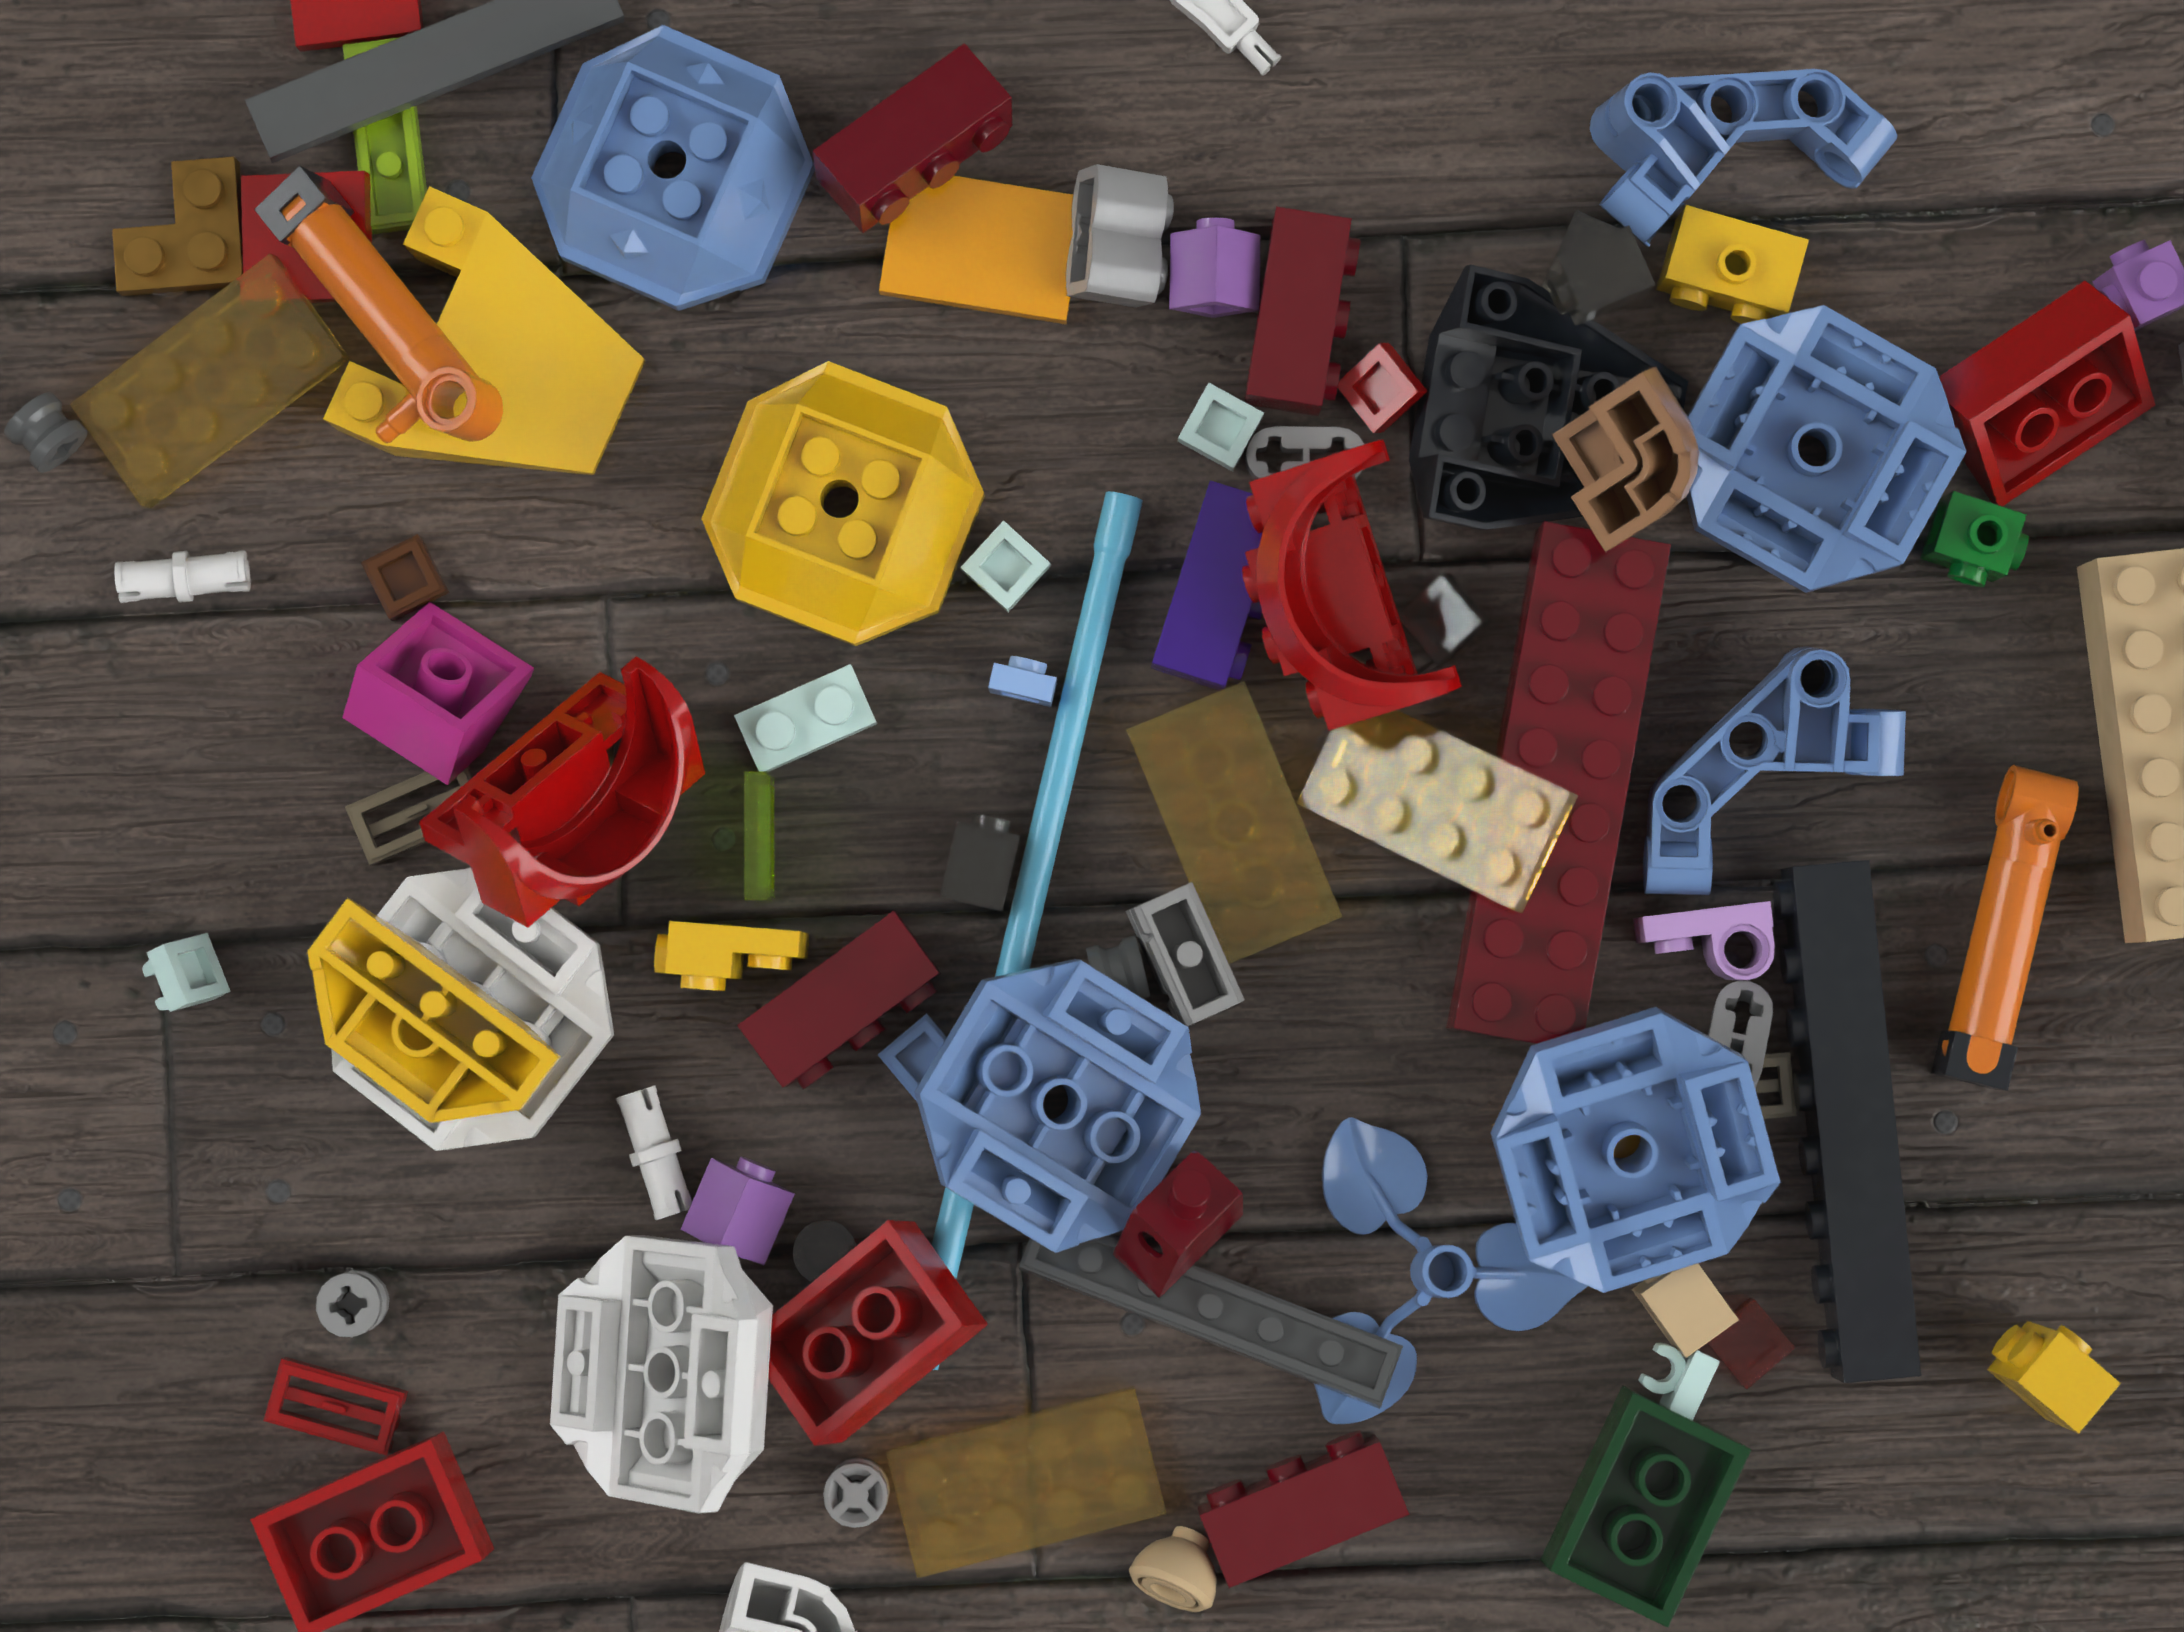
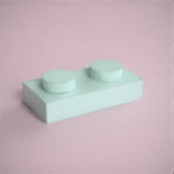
M851 664L734 715L761 775L877 724Z

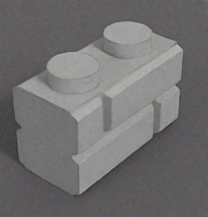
M1192 882L1126 911L1162 994H1168L1170 998L1167 1006L1174 1019L1185 1026H1189L1245 1001Z

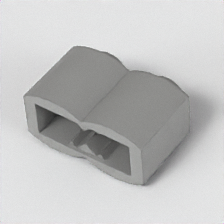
M1099 164L1079 170L1073 194V235L1066 267V291L1068 297L1136 308L1155 303L1157 295L1165 287L1168 276L1167 260L1165 257H1162L1161 237L1163 232L1169 228L1174 212V202L1172 196L1168 194L1166 176Z

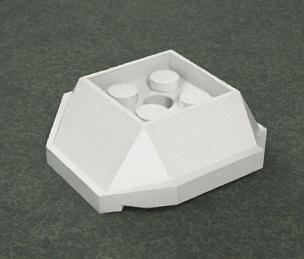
M471 868L406 877L377 916L415 939L517 1015L561 1057L521 1110L435 1123L427 1121L331 1049L333 1072L435 1151L534 1138L614 1036L600 944L553 907L527 928L483 904Z
M646 1235L624 1236L596 1262L584 1278H577L558 1295L550 1425L566 1445H574L586 1469L608 1496L695 1513L718 1512L734 1481L764 1450L773 1305L742 1270L735 1246Z

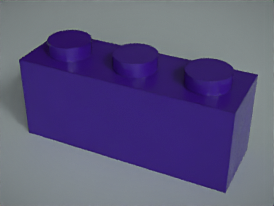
M1210 480L1151 669L1220 691H1224L1228 677L1241 680L1252 644L1240 641L1247 617L1260 620L1262 614L1260 602H1252L1242 576V567L1248 565L1245 552L1259 548L1262 533L1259 534L1254 529L1247 509L1246 498L1253 495L1252 493Z

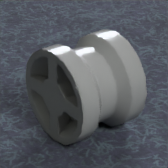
M351 1270L330 1278L321 1287L316 1301V1312L321 1324L329 1332L339 1337H355L374 1329L384 1320L389 1310V1294L386 1285L377 1275L366 1270ZM339 1309H346L349 1313L353 1314L354 1321H352L351 1315Z
M863 1457L846 1459L835 1467L826 1481L823 1492L825 1508L830 1516L843 1526L852 1528L867 1526L876 1521L885 1510L890 1494L889 1478L884 1469L871 1459ZM847 1477H849L852 1481H854V1480H859V1481H862V1482H858V1481L851 1482Z

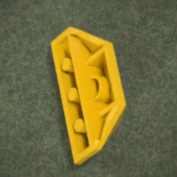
M346 899L307 951L310 969L313 971L315 993L325 1044L430 1123L521 1110L561 1057L517 1015L415 939L351 899Z

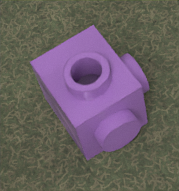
M1202 218L1197 220L1196 229L1170 233L1169 309L1210 318L1259 311V234L1235 229V221L1227 218Z
M2141 240L2114 253L2109 257L2113 267L2092 281L2098 291L2130 315L2134 331L2175 313L2184 307V267L2171 240L2152 249H2149L2145 240Z
M740 1156L737 1165L733 1166L711 1158L681 1230L704 1243L735 1246L738 1257L764 1265L776 1236L784 1223L786 1213L795 1194L773 1183L772 1180L776 1171L761 1163Z

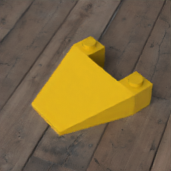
M429 186L403 245L417 260L457 277L437 325L475 373L497 388L503 402L501 422L490 436L480 441L469 442L432 429L420 418L405 434H400L391 443H384L376 435V427L385 420L386 414L409 392L403 384L352 361H349L323 419L336 430L394 456L594 475L646 360L492 215L485 210ZM466 392L460 394L455 400L453 407L455 418L465 409L467 403Z

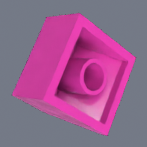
M429 602L357 665L342 718L446 785H449L483 753L530 680L534 667Z

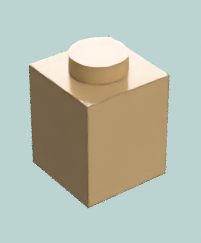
M1698 1263L1646 1279L1632 1289L1672 1347L1676 1348L1686 1358L1739 1320Z

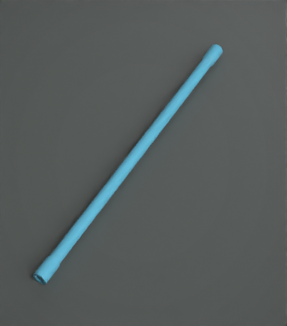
M1111 491L1105 493L1094 540L1092 567L995 977L1030 969L1125 561L1131 553L1143 502L1142 499L1131 495ZM945 1187L932 1246L955 1279H957L974 1204ZM939 1365L935 1367L933 1370H938Z

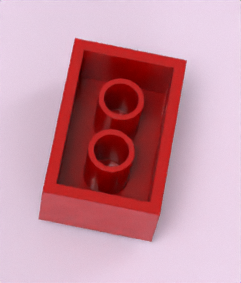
M888 1220L772 1315L768 1379L814 1446L843 1443L984 1329L988 1323L915 1221Z
M444 1431L266 1509L250 1519L298 1632H322L480 1562L495 1549Z

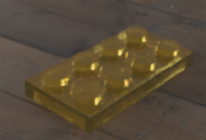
M269 254L70 405L139 504L144 508L151 509L349 361L350 358L279 257Z
M1245 681L1126 729L1189 883L1192 882L1228 964L1342 917Z
M1395 710L1331 730L1297 804L1503 906L1523 913L1578 795L1399 710Z
M1135 1386L895 1447L886 1451L917 1578L1167 1514Z

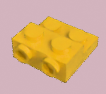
M669 921L668 934H658L654 970L655 973L681 975L680 988L725 991L726 978L742 979L744 954H748L747 967L791 970L792 958L807 959L809 933Z

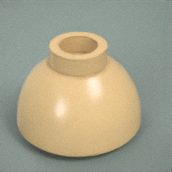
M1176 1526L1171 1537L1156 1540L1145 1547L1136 1556L1129 1568L1134 1584L1144 1593L1164 1604L1190 1612H1200L1211 1608L1213 1605L1217 1580L1214 1565L1207 1554L1210 1541L1207 1537L1193 1529Z

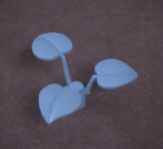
M1352 1117L1343 1120L1339 1124L1325 1152L1322 1167V1189L1327 1207L1337 1222L1354 1234H1370L1387 1221L1393 1231L1415 1246L1418 1253L1412 1260L1410 1275L1418 1291L1414 1297L1387 1316L1380 1327L1373 1318L1360 1312L1343 1313L1332 1318L1400 1344L1403 1348L1380 1409L1314 1384L1323 1417L1331 1424H1351L1372 1418L1391 1407L1405 1394L1414 1379L1417 1353L1414 1346L1408 1340L1398 1335L1390 1334V1332L1398 1323L1419 1307L1426 1306L1431 1298L1459 1296L1469 1288L1473 1279H1478L1474 1297L1478 1309L1484 1317L1495 1326L1505 1330L1524 1331L1539 1327L1549 1321L1573 1297L1588 1287L1554 1269L1550 1270L1531 1262L1524 1252L1516 1223L1495 1225L1480 1235L1475 1247L1479 1267H1474L1468 1254L1457 1246H1432L1427 1237L1417 1234L1397 1216V1214L1414 1210L1424 1197L1428 1175L1422 1156L1407 1139L1397 1133L1369 1125Z

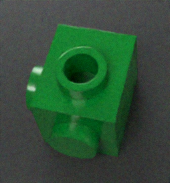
M1952 491L1940 498L1920 559L1949 568L1947 577L1954 581L1970 586L1984 587L1986 580L1994 582L2007 576L2009 569L2016 571L2019 568L2029 541V535L2021 532L2027 514Z

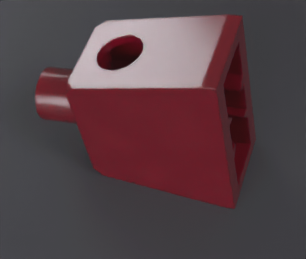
M1195 1150L1131 1212L1113 1255L1160 1298L1242 1217L1243 1193L1201 1153ZM1149 1236L1154 1237L1161 1246L1163 1254L1153 1250L1145 1240Z

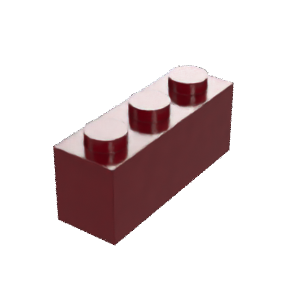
M963 43L814 149L812 152L816 179L862 233L878 222L881 225L888 224L905 211L910 199L928 186L930 188L942 186L955 175L960 163L979 150L981 152H988L994 149L1006 138L1012 127V97L969 47Z
M1276 206L1246 386L1245 403L1251 406L1319 416L1323 399L1335 401L1341 363L1329 362L1333 337L1345 339L1351 301L1339 299L1343 275L1355 276L1361 239L1349 237L1352 218Z
M892 911L737 1026L782 1088L788 1087L797 1081L804 1090L834 1068L827 1057L849 1043L856 1052L886 1029L879 1019L895 1007L900 1005L908 1014L934 995L937 990L931 981L942 973L898 913Z
M1360 1430L1345 1434L1325 1444L1328 1452L1326 1455L1304 1463L1301 1455L1292 1456L1265 1469L1268 1475L1267 1479L1244 1487L1241 1479L1222 1484L1206 1493L1209 1502L1198 1506V1511L1229 1588L1409 1515L1382 1445L1376 1435L1364 1439Z

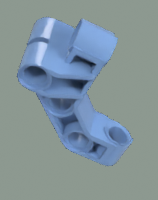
M1821 69L1671 78L1649 72L1636 77L1600 105L1593 113L1590 121V132L1595 144L1626 171L1603 198L1600 206L1646 247L1651 245L1650 241L1659 229L1684 205L1683 202L1692 196L1735 143L1789 139L1812 159L1829 178L1844 187L1855 189L1898 138L1896 130L1882 114L1871 108L1837 76ZM1799 91H1805L1815 99L1818 107L1817 117H1810L1802 111L1798 103ZM1712 96L1720 97L1729 104L1732 111L1730 123L1723 122L1714 115L1711 108Z
M1807 646L1794 648L1786 653L1773 671L1667 769L1650 788L1647 836L1645 838L1643 856L1644 893L1710 895L1713 870L1711 817L1760 770L1845 772V774L1864 776H1903L1906 711L1849 709V668L1840 656L1831 651ZM1813 660H1818L1824 668V682L1813 693H1806L1801 686V672L1806 664ZM1754 722L1762 733L1763 739L1760 748L1751 756H1736L1730 748L1729 738L1731 732L1740 723ZM1676 785L1690 786L1696 795L1695 809L1690 815L1682 819L1669 818L1663 811L1662 802L1664 795L1670 788Z

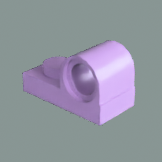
M1770 901L1633 918L1636 943L1654 941L1655 954L1693 950L1692 937L1701 936L1703 955L1707 966L1715 975L1725 980L1743 981L1760 977L1769 969L1774 959L1775 945L1772 929L1774 925ZM1735 932L1746 935L1753 946V956L1750 962L1740 969L1732 966L1724 954L1725 943Z

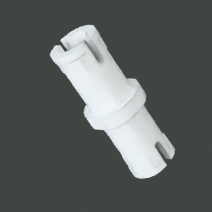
M245 550L190 557L187 551L173 552L171 559L138 562L121 561L115 563V585L121 603L165 597H177L179 603L191 602L194 600V595L219 592H247L251 588L250 567Z
M656 1085L616 1098L635 1151L629 1157L633 1167L640 1166L655 1220L689 1210L692 1200L676 1155L677 1152L682 1150L678 1139L671 1140L660 1106Z

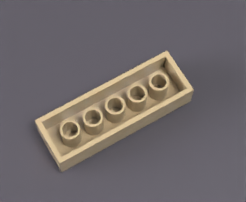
M2184 548L2096 558L2078 566L2077 573L2125 943L2184 938Z

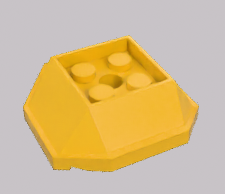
M827 361L747 401L701 519L737 601L853 646H858L910 623L939 613L985 494L947 406ZM849 487L856 491L859 496L857 508L847 517H832L824 511L825 497L834 488Z

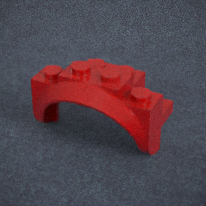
M1384 439L1335 453L1249 482L1253 495L1246 498L1247 509L1254 529L1257 533H1262L1259 548L1245 552L1248 565L1242 567L1243 581L1252 602H1260L1267 627L1262 628V639L1270 661L1274 665L1280 663L1284 676L1299 672L1308 680L1306 682V693L1310 707L1317 719L1324 717L1328 731L1402 709L1462 687L1455 665L1428 673L1417 674L1354 474L1390 461ZM1317 512L1319 514L1326 512L1330 524L1309 531ZM1370 648L1373 659L1367 660L1366 664L1349 654Z
M637 656L621 668L624 683L601 672L596 674L419 821L426 842L471 866L483 904L527 928L561 899H565L579 907L596 891L606 887L638 864L651 852L667 830L680 796L706 774L693 719L686 702L662 673ZM622 738L612 765H610L607 749Z

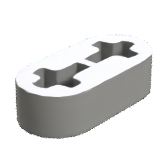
M1274 426L1264 428L1252 437L1248 443L1245 463L1247 471L1256 480L1274 474L1268 472L1266 462L1257 461L1256 453L1266 451L1268 441L1280 442L1281 452L1302 453V461L1283 462L1280 472L1311 462L1310 453L1324 454L1329 452L1334 441L1343 442L1344 451L1364 445L1359 435L1350 429L1341 427ZM1362 471L1354 474L1356 480Z
M1736 981L1726 985L1720 991L1712 1011L1707 1036L1734 1051L1740 1052L1748 1061L1756 1088L1762 1073L1773 1016V1002L1768 992L1760 985L1751 981ZM1738 1001L1749 1003V1012L1754 1015L1748 1020L1744 1034L1733 1032L1736 1016L1735 1012L1731 1010L1735 1009Z

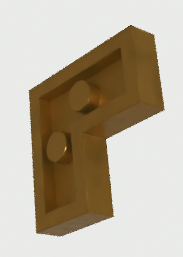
M235 157L171 161L175 224L112 229L116 292L122 296L243 287L240 162Z

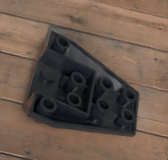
M1471 264L1465 266L1428 340L1421 382L1427 392L1418 400L1409 455V464L1423 518L1482 531L1583 517L1571 496L1585 487L1552 434L1589 411L1591 405L1643 371L1653 367L1658 369L1684 411L1688 381L1529 278Z

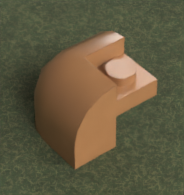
M1656 367L1643 371L1591 405L1589 411L1552 434L1585 487L1571 496L1605 552L1670 513L1688 495L1697 474L1699 448L1691 422Z

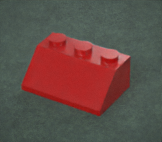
M2083 281L1939 376L1949 403L1955 428L1958 427L1967 451L1963 461L1990 501L1999 506L2006 505L2155 406L2130 315L2087 281Z

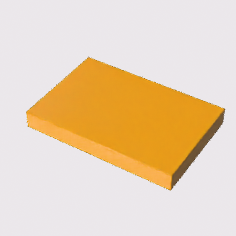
M953 176L948 182L938 188H930L928 186L910 199L905 211L890 222L879 294L1067 324L1071 297L1067 296L1066 267L1073 235V194Z

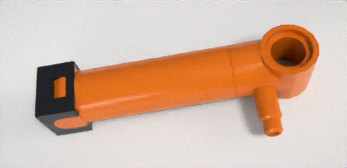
M299 166L254 210L281 243L297 251L408 390L409 393L386 414L385 420L376 427V435L384 443H391L400 434H405L420 418L432 429L469 442L480 441L493 434L499 426L503 414V402L497 388L475 373L350 217L354 213L353 209L328 179ZM466 392L467 403L465 409L455 418L453 412L455 400L460 394Z
M2012 765L2004 777L1995 810V823L1998 826L1949 1029L1948 1031H1941L1931 1071L1933 1075L1992 1090L2008 1091L2018 1047L2013 1046L2012 1041L2060 842L2067 835L2076 811L2079 787L2078 782L2075 780L2017 765Z

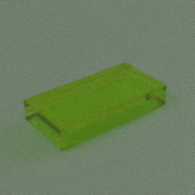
M767 771L744 772V900L748 902H772V899H775V778Z

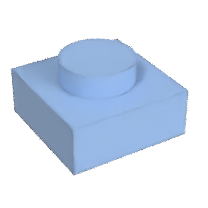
M1010 656L1008 666L994 663L988 689L993 694L1051 707L1057 685V677L1045 675L1047 664L1028 658Z

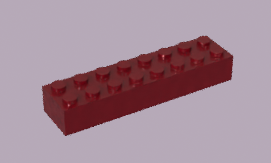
M1544 521L1535 531L1446 1028L1531 1044H1538L1586 1028L1671 544L1630 537L1605 552L1590 529Z

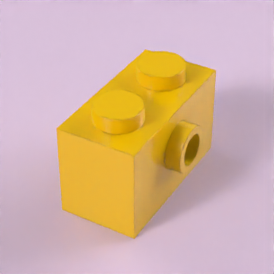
M1686 205L1675 220L1656 290L1671 294L1669 301L1686 309L1705 311L1707 306L1711 305L1732 311L1730 318L1740 324L1789 313L1809 239Z
M2027 1321L2022 1328L2018 1325L2012 1326L1995 1344L1992 1354L1996 1359L1987 1368L1991 1374L2045 1420L2078 1434L2121 1384L2088 1356L2092 1348L2064 1325H2060L2057 1330Z

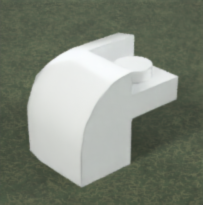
M747 1562L739 1568L735 1576L719 1632L858 1631L854 1630L847 1608L830 1591V1587L809 1577Z

